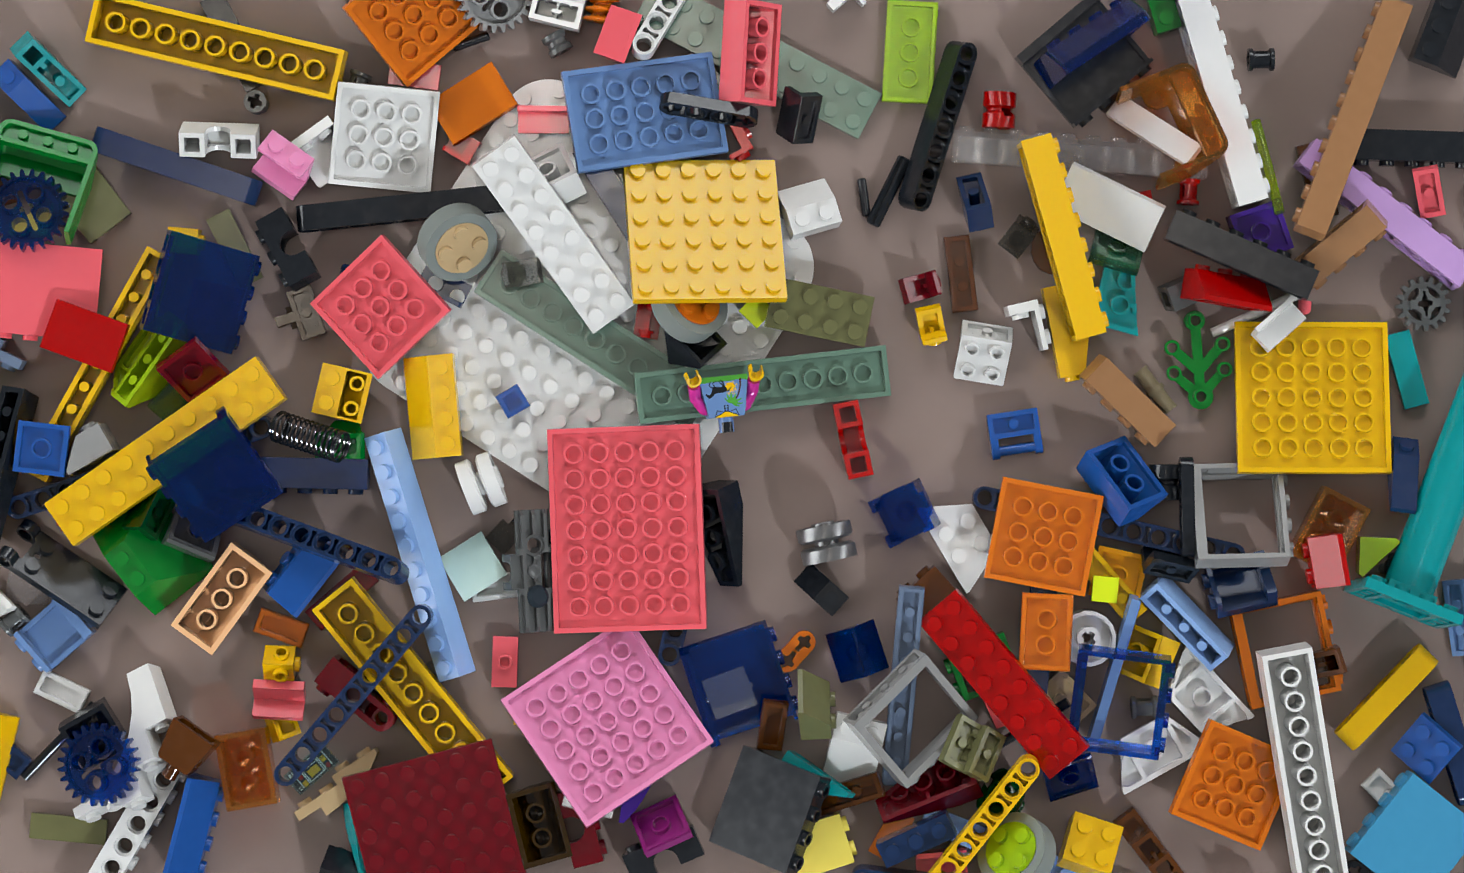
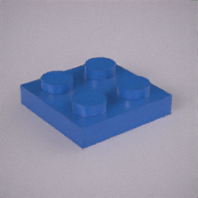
M18 420L12 471L65 477L72 426Z
M1423 712L1391 751L1424 781L1430 784L1461 750L1463 745L1428 714Z

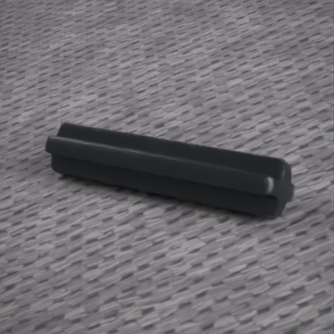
M900 155L897 157L867 218L869 224L875 227L881 225L905 176L909 163L908 158Z

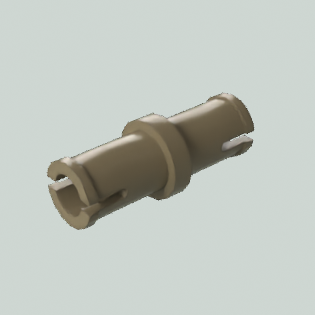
M1147 365L1134 374V377L1137 378L1148 392L1146 394L1147 397H1151L1164 414H1167L1177 406L1163 389L1164 384L1157 381L1147 368Z

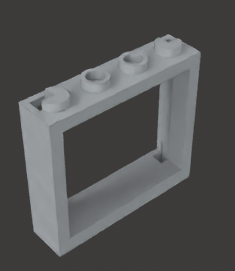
M1237 463L1194 464L1195 569L1288 566L1290 558L1294 557V543L1289 542V533H1292V520L1287 518L1286 511L1290 508L1289 494H1285L1284 489L1288 482L1286 474H1237ZM1272 479L1278 553L1208 554L1202 481Z
M914 649L843 719L896 783L907 789L917 783L920 776L928 768L935 765L955 718L903 770L897 766L865 727L924 668L961 711L959 714H963L973 721L978 718L930 658L917 649Z

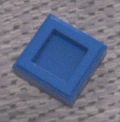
M518 384L495 397L508 419L530 406Z

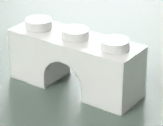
M183 122L179 130L180 157H205L208 152L224 150L231 153V158L256 159L259 152L257 150L260 146L259 124Z

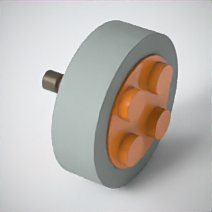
M727 303L651 304L654 316L660 326L670 336L685 343H699L707 339L723 326L728 313Z

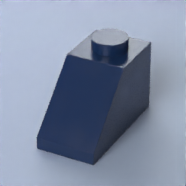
M981 172L956 177L969 233L993 228L992 206Z

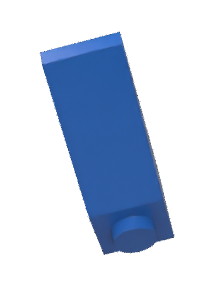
M7 59L0 66V88L39 126L54 130L67 117L14 61Z

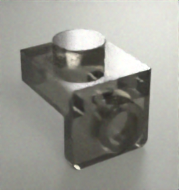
M538 257L501 263V278L506 288H520L544 283L541 262Z

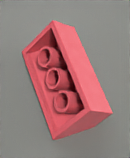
M724 0L719 100L751 106L776 107L782 5L758 0Z

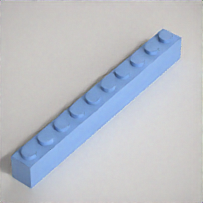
M397 428L364 438L401 560L409 568L407 580L415 606L426 604L430 606L434 614L432 622L423 632L438 680L443 682L474 672L476 669L402 429ZM417 609L420 622L425 623L428 619L427 612L423 609Z

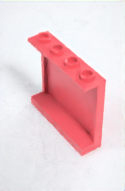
M0 240V338L12 339V334L23 335L22 340L38 341V336L43 337L57 299L97 313L103 250Z

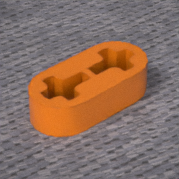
M808 630L798 631L778 652L776 656L777 667L783 672L795 670L814 649L816 643L814 635ZM810 636L809 643L811 645L808 648L803 646L797 651L795 648L800 643L798 637ZM794 651L796 653L792 658L794 664L791 667L789 665L783 667L781 665L783 662L781 656L783 654L789 656Z

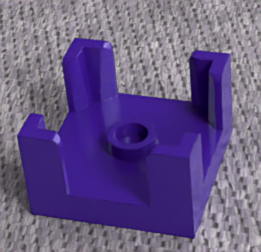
M1278 199L1225 217L1229 229L1242 232L1244 234L1243 238L1251 242L1254 239L1263 241L1268 244L1267 249L1274 252L1277 249L1286 251L1294 248Z

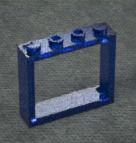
M1079 643L1069 718L1070 723L1078 732L1088 656L1162 665L1152 745L1083 737L1090 745L1085 751L1159 760V752L1164 753L1166 738L1162 737V729L1168 728L1169 713H1165L1166 703L1171 704L1173 688H1168L1169 678L1174 679L1176 664L1171 663V655Z

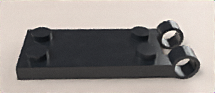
M24 519L16 529V532L23 540L33 544L32 547L21 559L13 548L2 546L0 549V566L10 570L96 629H99L126 594L127 588L42 532L34 521ZM34 555H39L40 559L34 557Z

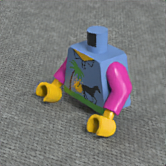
M752 364L748 365L749 377L746 373L701 378L698 370H695V377L689 379L687 372L684 373V378L688 384L689 401L699 414L706 416V419L718 418L719 433L735 432L733 416L745 415V411L751 408L758 394L760 380L764 377L763 366L760 365V370L753 372Z

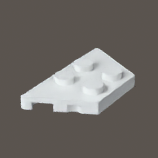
M973 504L917 508V512L964 592L967 594L985 569L991 540L989 531Z
M1184 646L1166 696L1200 733L1203 732L1208 718L1226 726L1246 719H1252L1254 714L1213 670L1210 672Z
M1165 714L1120 738V762L1123 794L1125 795L1189 760L1200 738Z

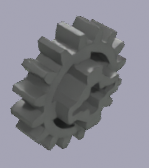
M1423 276L1417 278V283L1413 279L1408 280L1409 287L1404 285L1400 287L1403 295H1396L1395 297L1401 300L1400 304L1395 305L1396 309H1401L1402 311L1397 317H1405L1404 325L1409 326L1412 323L1414 331H1418L1420 326H1422L1423 332L1429 330V325L1433 329L1438 328L1437 321L1445 322L1446 319L1443 314L1451 312L1450 309L1446 308V304L1451 303L1452 300L1445 299V295L1449 291H1441L1442 282H1437L1434 285L1433 277H1429L1426 282H1424ZM1416 289L1415 296L1411 301H1407L1410 293ZM1429 289L1434 291L1438 298H1434L1429 294ZM1422 299L1428 302V306L1424 307V309L1418 306V302L1422 301ZM1435 307H1439L1436 315L1432 319H1430L1431 312L1435 309ZM1408 310H1412L1414 313H1416L1417 318L1419 320L1411 316Z

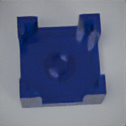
M920 478L868 502L873 514L879 512L888 531L885 540L889 548L897 546L920 533L932 530L941 524Z

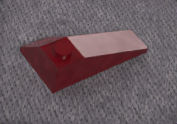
M937 760L935 765L928 768L920 776L918 782L908 789L897 783L886 792L884 797H880L875 801L882 821L886 824L961 806L983 797L984 794L977 779L965 775Z

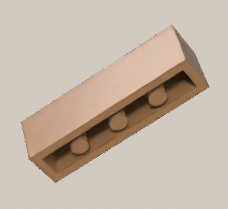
M1367 199L1330 229L1322 242L1317 240L1294 260L1300 262L1301 259L1315 264L1314 269L1320 271L1313 285V288L1317 290L1327 282L1326 277L1332 272L1337 274L1343 270L1349 258L1360 256L1367 249L1365 245L1370 241L1374 240L1376 242L1387 233L1385 229L1388 226V221Z
M1099 354L1079 375L1084 381L1082 386L1092 395L1097 393L1102 398L1100 404L1109 412L1114 410L1119 415L1117 420L1125 428L1128 429L1131 426L1137 432L1134 437L1144 446L1148 443L1156 447L1176 426L1107 357Z

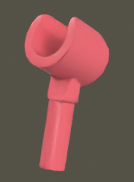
M1298 300L1297 308L1303 315H1307L1311 312L1312 302Z

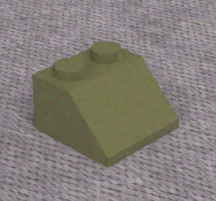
M797 669L798 717L801 740L832 739V729H836V713H831V707H836L835 691L830 692L829 681L803 669Z

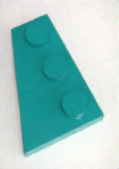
M1109 249L1098 286L1102 296L1099 306L1101 312H1106L1109 326L1106 328L1138 336L1134 256Z

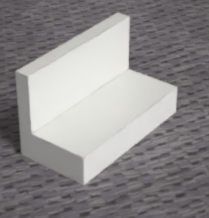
M1293 295L1262 321L1250 334L1267 353L1306 319L1293 304L1296 299Z

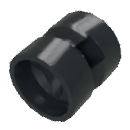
M1149 464V469L1168 493L1167 497L1163 500H1179L1178 464Z

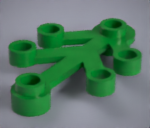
M1194 310L1188 312L1184 317V325L1190 330L1192 358L1180 349L1177 341L1170 340L1164 344V352L1175 357L1194 374V384L1182 375L1181 369L1175 365L1167 368L1166 377L1171 381H1175L1188 392V401L1192 407L1205 409L1213 402L1214 396L1212 391L1224 377L1232 373L1233 368L1228 362L1219 363L1216 367V372L1206 383L1204 372L1222 352L1230 348L1231 342L1225 336L1218 337L1214 342V346L1203 358L1201 328L1205 324V317L1200 311ZM1193 316H1197L1200 320L1196 326L1191 323ZM1220 339L1226 341V348H1219L1218 342ZM1169 343L1176 345L1175 352L1171 353L1168 351L1167 346ZM1223 364L1229 368L1227 374L1220 372V367ZM1172 368L1178 371L1176 378H1172L1169 375V371ZM1198 392L1205 394L1204 401L1200 402L1197 400Z

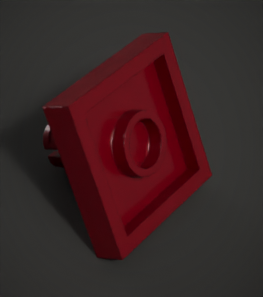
M196 336L156 366V370L188 403L230 373Z

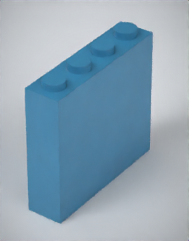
M1406 770L1405 773L1402 772L1396 777L1393 783L1395 786L1391 791L1384 793L1378 801L1379 806L1375 811L1365 816L1360 830L1350 835L1346 841L1347 846L1345 850L1374 873H1450L1464 855V813L1417 775Z

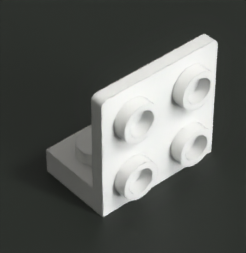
M328 115L291 142L315 159L310 177L319 188H322L329 182L334 122Z
M1036 299L1003 307L1005 317L1011 316L1012 321L1030 317V312L1039 351L1049 349L1048 344L1052 342L1049 329H1044L1042 319L1046 318L1043 304H1038Z
M963 320L954 378L1003 386L1012 347L1013 328Z

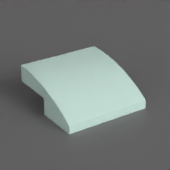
M482 531L441 556L445 571L464 602L508 575Z

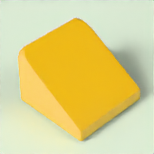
M265 719L273 743L302 733L298 721Z

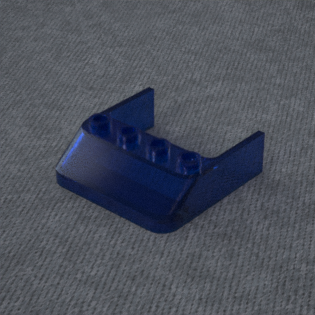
M1114 0L1109 4L1110 10L1104 14L1099 10L1088 18L1089 24L1083 28L1078 24L1067 32L1068 38L1062 42L1057 38L1046 46L1048 51L1034 63V66L1051 89L1068 74L1128 34L1130 36L1151 19L1147 11L1133 0Z

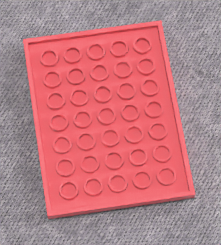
M700 424L547 429L554 634L707 629Z

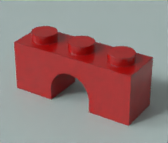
M858 400L832 405L847 479L851 480L874 475Z

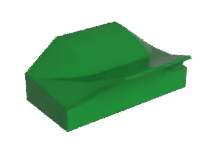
M334 420L329 427L347 431L350 435V448L344 459H365V433L361 431L360 423ZM324 431L321 432L320 440L317 444V449L320 446ZM329 431L326 433V438L322 445V450L325 447L326 440L329 436ZM334 432L331 435L329 445L327 446V451L330 449V445L334 437ZM341 435V441L334 457L337 456L342 448L344 435Z

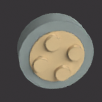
M453 203L438 209L428 217L420 229L417 248L421 259L435 276L446 281H462L477 275L492 260L497 248V233L492 223L479 208L468 203Z

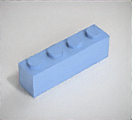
M1158 577L1146 587L1140 599L1210 672L1229 657L1235 644L1173 580Z

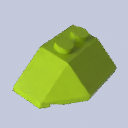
M170 311L145 323L116 365L111 396L127 408L159 396L168 382L156 370V366L187 343V324Z

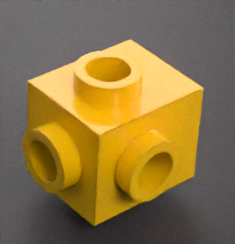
M265 645L262 663L264 680H275L277 682L295 681L296 672L301 670V657L296 655V646Z

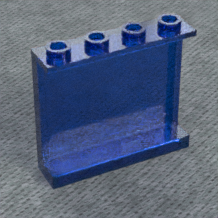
M167 230L139 328L185 342L190 341L196 336L207 348L232 355L233 350H237L240 342V335H237L239 327L245 324L247 318V311H245L247 300L251 301L255 287L252 286L254 276L257 277L261 270L262 262L259 261L260 256Z
M224 406L215 411L216 419L153 460L149 455L146 456L148 463L146 471L154 481L156 479L162 484L160 489L168 500L171 498L176 503L174 508L182 519L186 517L191 524L188 527L196 538L200 536L205 543L283 493L278 480Z
M766 620L678 648L705 729L714 740V743L710 745L711 748L721 745L720 739L759 727L763 698L788 701L787 717L793 715L794 719L798 720L796 713L798 710V700L796 695H790L788 688L793 687L789 673L783 674L781 665L785 664L781 649L775 650L773 642L778 640L773 626L768 628Z

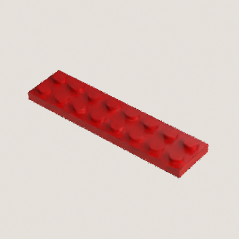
M958 588L922 617L921 627L1026 752L1038 759L1040 768L1049 779L1090 747Z

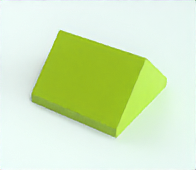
M1357 536L1356 573L1363 577L1391 552L1400 541L1394 537Z

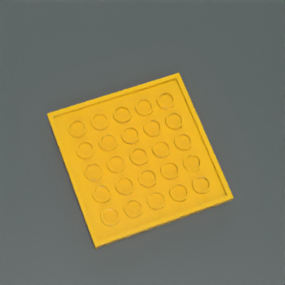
M673 160L623 167L633 304L770 303L787 301L775 160H742L740 162L737 160Z
M1234 322L1237 474L1392 473L1387 322H1302L1269 353L1250 335L1261 322Z

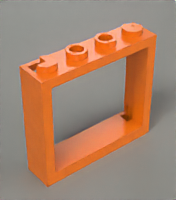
M1320 590L1279 597L1278 605L1245 612L1250 613L1311 600L1321 649L1336 645L1332 644L1330 634L1334 633L1332 622L1326 618L1325 609H1328V602H1326L1325 594H1321ZM1245 613L1229 616L1248 708L1253 710L1264 707V701L1258 691L1242 615ZM1343 674L1327 677L1328 683L1318 685L1320 695L1342 691L1341 684H1344Z

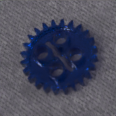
M23 169L20 170L19 177L10 172L11 180L7 181L5 178H1L3 186L0 187L1 243L5 245L10 241V248L12 250L17 245H20L22 252H25L27 246H30L32 251L35 252L37 244L46 249L45 241L48 240L54 244L52 236L54 234L62 236L59 227L65 228L66 222L63 219L69 218L70 215L69 212L64 211L70 208L69 202L63 201L68 196L66 192L59 193L62 189L60 183L53 186L55 182L54 177L51 176L45 180L46 175L43 171L38 177H36L34 169H31L29 176L25 174ZM37 189L41 191V195L37 199L29 198V193L32 190ZM20 190L23 192L26 202L30 207L38 227L37 231L33 230L30 220L25 213L24 206L18 195ZM14 199L17 201V205L13 209L5 208V203L8 200ZM44 212L51 213L48 221L40 222L38 220L40 214ZM18 223H27L24 231L16 232L14 230Z
M91 723L90 728L87 725L81 726L82 733L78 730L72 732L75 739H65L69 747L60 748L65 753V757L58 758V761L63 762L64 766L57 770L65 772V776L60 781L69 782L65 788L66 791L75 790L72 798H78L82 795V804L87 803L89 800L91 806H97L98 802H100L101 806H107L108 800L111 804L117 803V796L121 799L126 797L124 790H133L130 782L139 780L133 775L134 772L141 771V768L135 766V762L140 761L141 758L134 757L133 755L139 748L130 747L134 739H124L126 731L117 733V725H113L108 728V723H102L100 728L98 723ZM100 740H103L106 744V749L103 753L98 749V742ZM114 750L117 751L113 757L100 764L101 769L92 770L85 779L82 778L84 773L99 764L98 760L106 759ZM81 755L86 760L84 768H81L78 764V759ZM115 760L121 765L118 774L113 770V762ZM95 776H98L101 780L99 789H96L93 785Z

